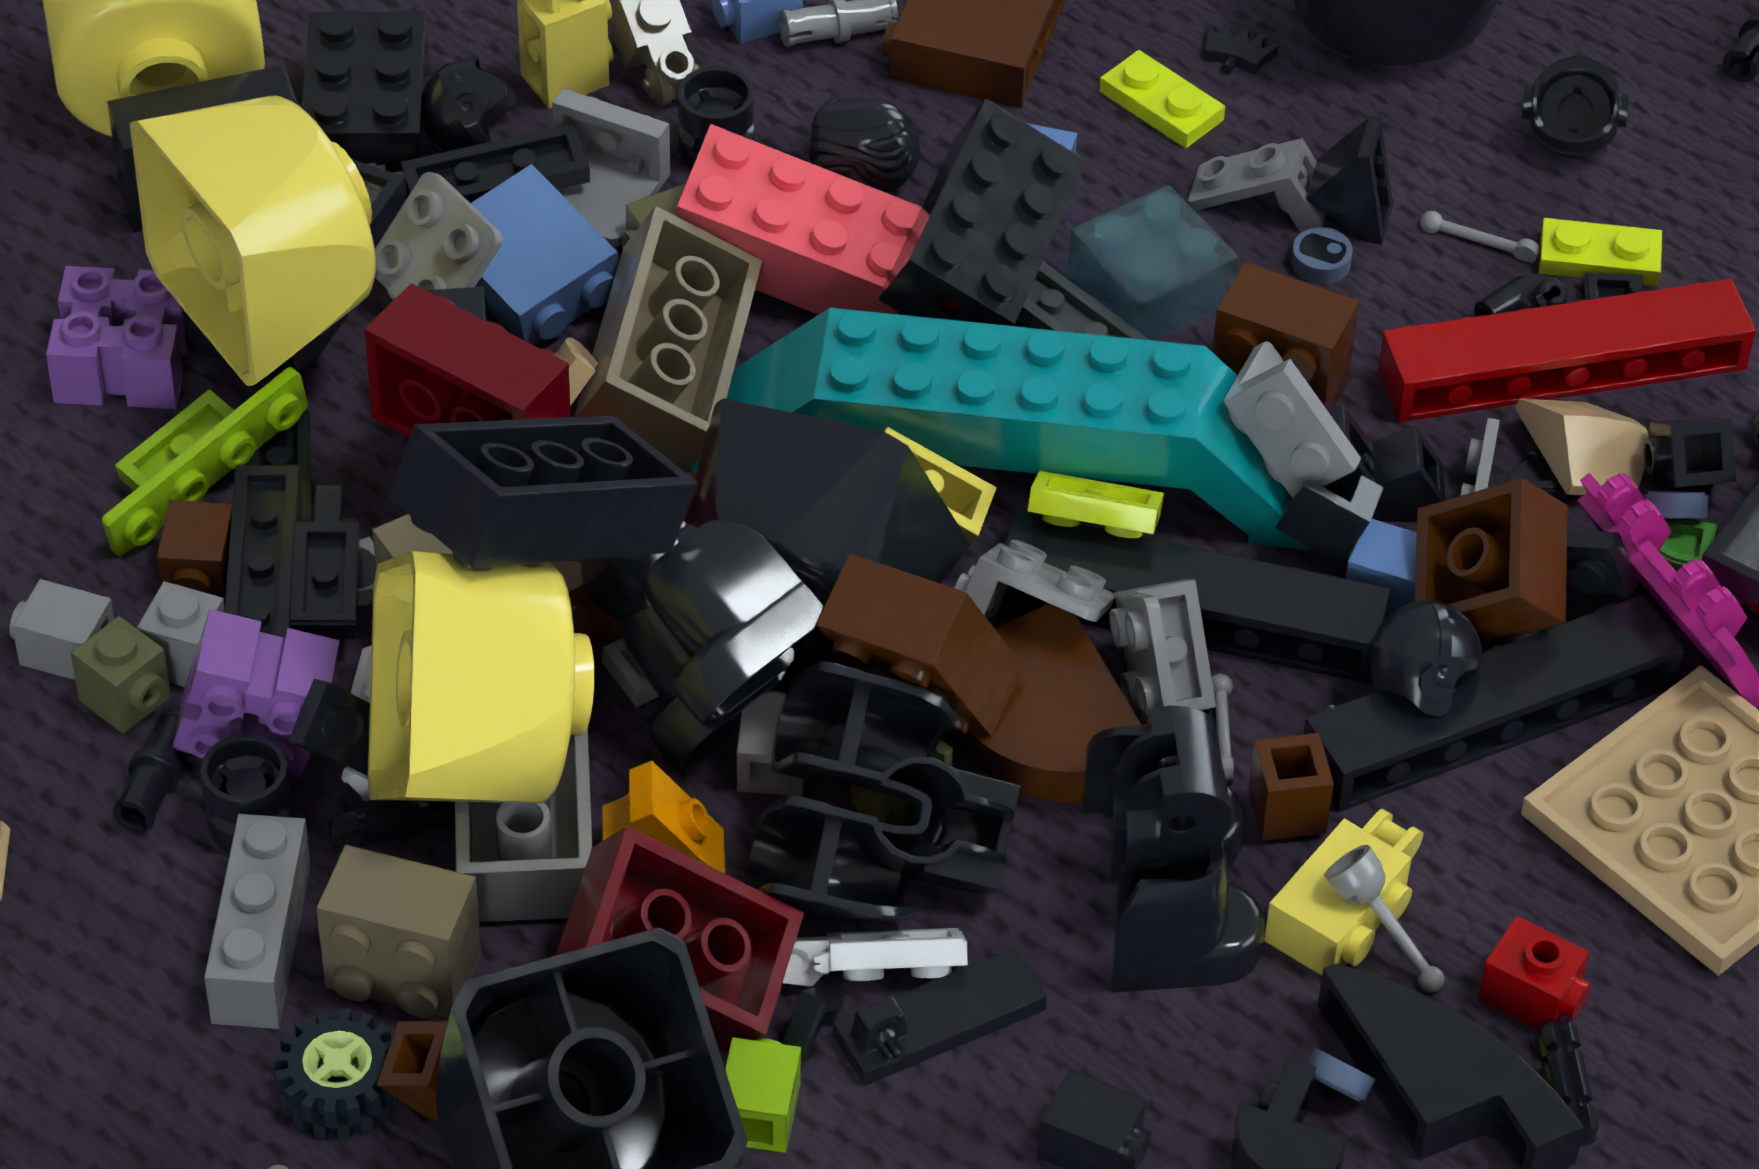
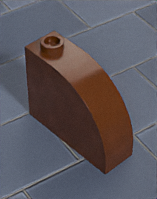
M907 0L898 22H889L883 37L882 55L889 57V79L982 100L986 98L991 102L1022 108L1066 0Z
M1049 603L994 628L1024 667L992 737L971 729L968 730L966 736L955 734L953 736L964 753L978 768L993 779L1021 785L1020 793L1049 801L1083 803L1086 749L1091 738L1102 730L1141 725L1077 616Z

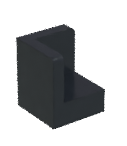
M1361 475L1345 500L1311 480H1305L1293 498L1291 495L1288 496L1275 528L1342 565L1371 522L1384 487Z

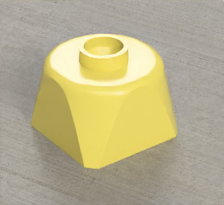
M42 0L58 96L70 113L80 122L112 137L107 101L256 71L265 67L263 40L256 0Z
M274 95L130 123L145 251L156 277L246 386H253L269 375L369 296L375 278L376 257L369 226L372 219V209L364 181L346 151L337 143L331 142L316 121L296 103Z
M417 551L378 563L373 586L368 750L370 800L544 803L555 792L565 765L570 735L582 736L587 730L591 717L594 693V660L591 642L586 634L574 633L570 598L562 574L553 564L548 562L542 563L539 567H528L520 564L494 566L488 571H478L461 565L453 558L452 554Z

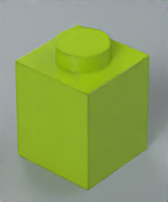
M732 1037L725 1070L748 1140L745 1147L787 1153L801 1084V1047L783 1045L772 1039L748 1040Z

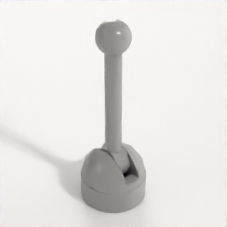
M1369 845L1359 846L1335 861L1324 875L1334 891L1346 902L1355 904L1368 902L1418 972L1417 981L1419 987L1427 993L1438 992L1444 985V974L1439 968L1429 966L1380 897V893L1385 885V872L1381 861Z

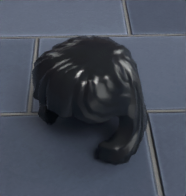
M832 98L819 107L811 124L812 133L810 141L812 146L809 151L811 164L880 191H891L906 183L908 178L914 173L920 160V143L914 122L911 117L907 116L896 105L884 99Z

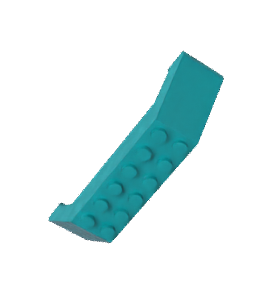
M828 308L736 367L733 371L726 398L728 400L884 431L889 427L959 466L1036 474L1041 470L1085 479L1190 489L1248 535V544L1303 550L1311 549L1275 528L1290 494L1282 483L1275 481L1268 473L1263 456L1248 435L1240 432L1233 424L1228 408L1223 400L1238 375L1206 346ZM700 457L690 467L689 472H697Z

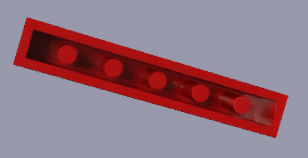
M1726 279L1384 330L1378 373L1398 423L1512 406L1516 405L1520 398L1551 400L1747 370L1756 329L1733 280Z

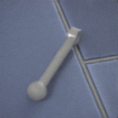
M1427 211L1420 218V227L1427 233L1445 232L1513 253L1516 259L1528 263L1535 262L1540 252L1538 244L1531 239L1525 238L1519 242L1508 240L1443 220L1436 211Z
M1220 673L1212 676L1216 701V727L1226 784H1232L1234 764L1231 757L1227 697L1233 690V683L1231 678Z

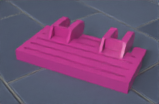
M1589 472L1580 479L1587 493L1577 501L1596 530L1619 533L1639 582L1728 685L1754 707H1758L1759 674L1741 645L1734 638L1748 617L1733 594L1724 586L1721 587L1711 569L1701 559H1694L1682 565L1677 572L1659 553L1662 545L1670 535L1671 529L1659 510L1651 501L1645 500L1636 484L1628 475L1618 473L1607 479L1601 486Z

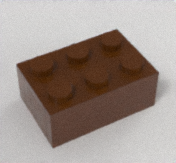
M850 553L816 623V626L834 645L831 652L839 659L849 663L852 668L924 688L944 700L958 718L956 728L946 731L959 736H966L968 730L971 729L992 737L1024 667L967 592Z

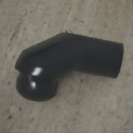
M1520 275L1478 301L1474 306L1475 315L1478 317L1526 308L1532 309L1565 304L1567 289L1556 278L1543 279L1535 276Z

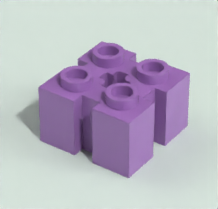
M65 266L58 298L61 319H54L46 352L54 403L103 405L105 394L126 395L127 407L177 409L183 379L181 355H187L188 353L183 308L156 277L154 270L139 269L138 276L134 280L116 279L114 268Z
M209 609L199 640L197 654L193 659L184 687L172 747L178 751L191 753L199 758H203L211 746L226 737L238 734L260 735L273 740L284 751L288 763L289 777H302L310 751L288 740L313 679L327 681L332 684L339 640L287 628L284 638L260 632L262 621Z

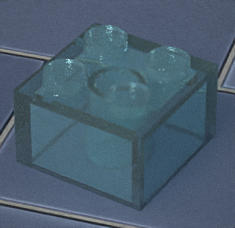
M1168 184L1071 228L1067 278L1148 339L1158 341L1216 314L1218 306L1237 276L1239 256Z

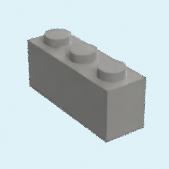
M238 814L205 973L211 1024L280 1028L311 867L306 819Z

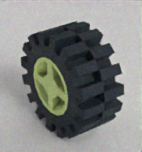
M339 1008V1019L329 1020L327 1009L315 1012L316 1025L312 1027L305 1018H302L294 1024L296 1037L286 1032L280 1040L281 1051H276L274 1058L278 1099L281 1100V1108L286 1118L288 1119L293 1116L295 1127L303 1133L313 1124L314 1137L327 1140L329 1129H337L339 1141L351 1140L350 1128L355 1126L359 1127L363 1136L374 1132L373 1117L382 1124H385L392 1117L391 1105L398 1107L400 1104V1100L377 1086L392 1041L391 1029L384 1022L375 1028L374 1016L364 1011L358 1022L353 1021L352 1009ZM332 1076L335 1078L342 1077L348 1079L343 1082L327 1081Z

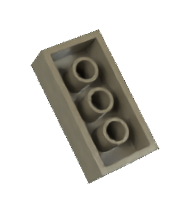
M655 206L623 247L592 354L598 365L595 368L596 371L581 391L574 417L614 415L682 471L687 472L701 456L715 404L723 398H727L763 260Z

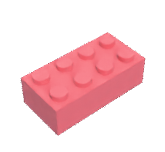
M710 124L674 215L763 260L755 288L759 292L818 315L828 308L898 314V311L878 300L922 207Z

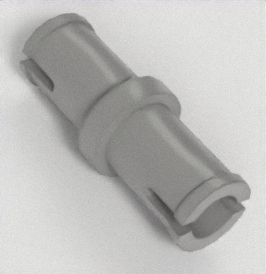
M828 0L826 5L794 10H780L779 18L786 22H779L781 39L786 47L794 46V44L830 38H833L835 43L847 42L850 40L851 35L886 30L889 22L897 23L898 21L894 18H899L896 0Z

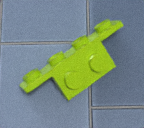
M292 367L286 368L235 410L209 389L116 463L115 467L119 479L130 487L133 492L102 517L101 521L111 550L121 557L134 547L150 542L164 525L169 500L199 502L207 490L232 469H235V466L245 465L259 447L279 431L287 430L293 426L308 407L301 375Z

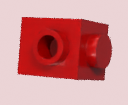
M1516 916L1485 961L1478 1000L1541 1031V1027L1549 1021L1558 1023L1563 1016L1574 1020L1582 1010L1592 983L1584 980L1590 952Z

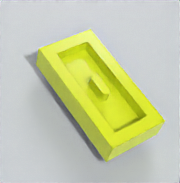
M1137 50L1100 77L1099 92L1185 149L1224 121L1225 105L1140 50Z
M1543 218L1540 237L1539 274L1583 278L1584 272L1644 275L1643 285L1658 286L1661 274L1662 230Z
M1039 470L1031 487L1028 512L1043 514L1042 519L1045 522L1057 526L1074 527L1078 526L1080 521L1105 525V531L1114 536L1139 538L1143 533L1154 534L1161 515L1164 493Z

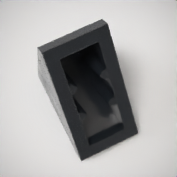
M1368 117L1317 159L1306 199L1365 242L1382 245L1393 207L1381 117Z

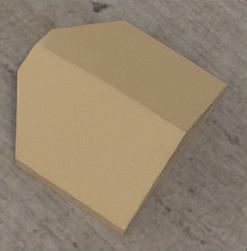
M1519 399L1514 408L1566 494H1586L1587 491L1580 482V479L1589 472L1601 486L1607 479L1618 473H1625L1639 488L1645 469L1643 443L1644 439L1649 437L1647 429L1639 422L1587 402Z

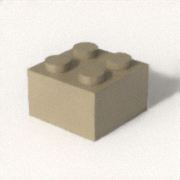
M349 845L344 846L316 908L325 988L333 989L342 997L352 1001L361 1002L373 999L397 1005L406 1013L420 1018H428L433 1015L449 1018L460 989L466 980L472 979L481 958L476 877Z

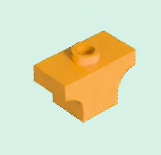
M653 761L630 769L629 793L618 800L602 806L603 840L625 826H629L725 873L724 829L707 813L703 804L698 799L691 798Z

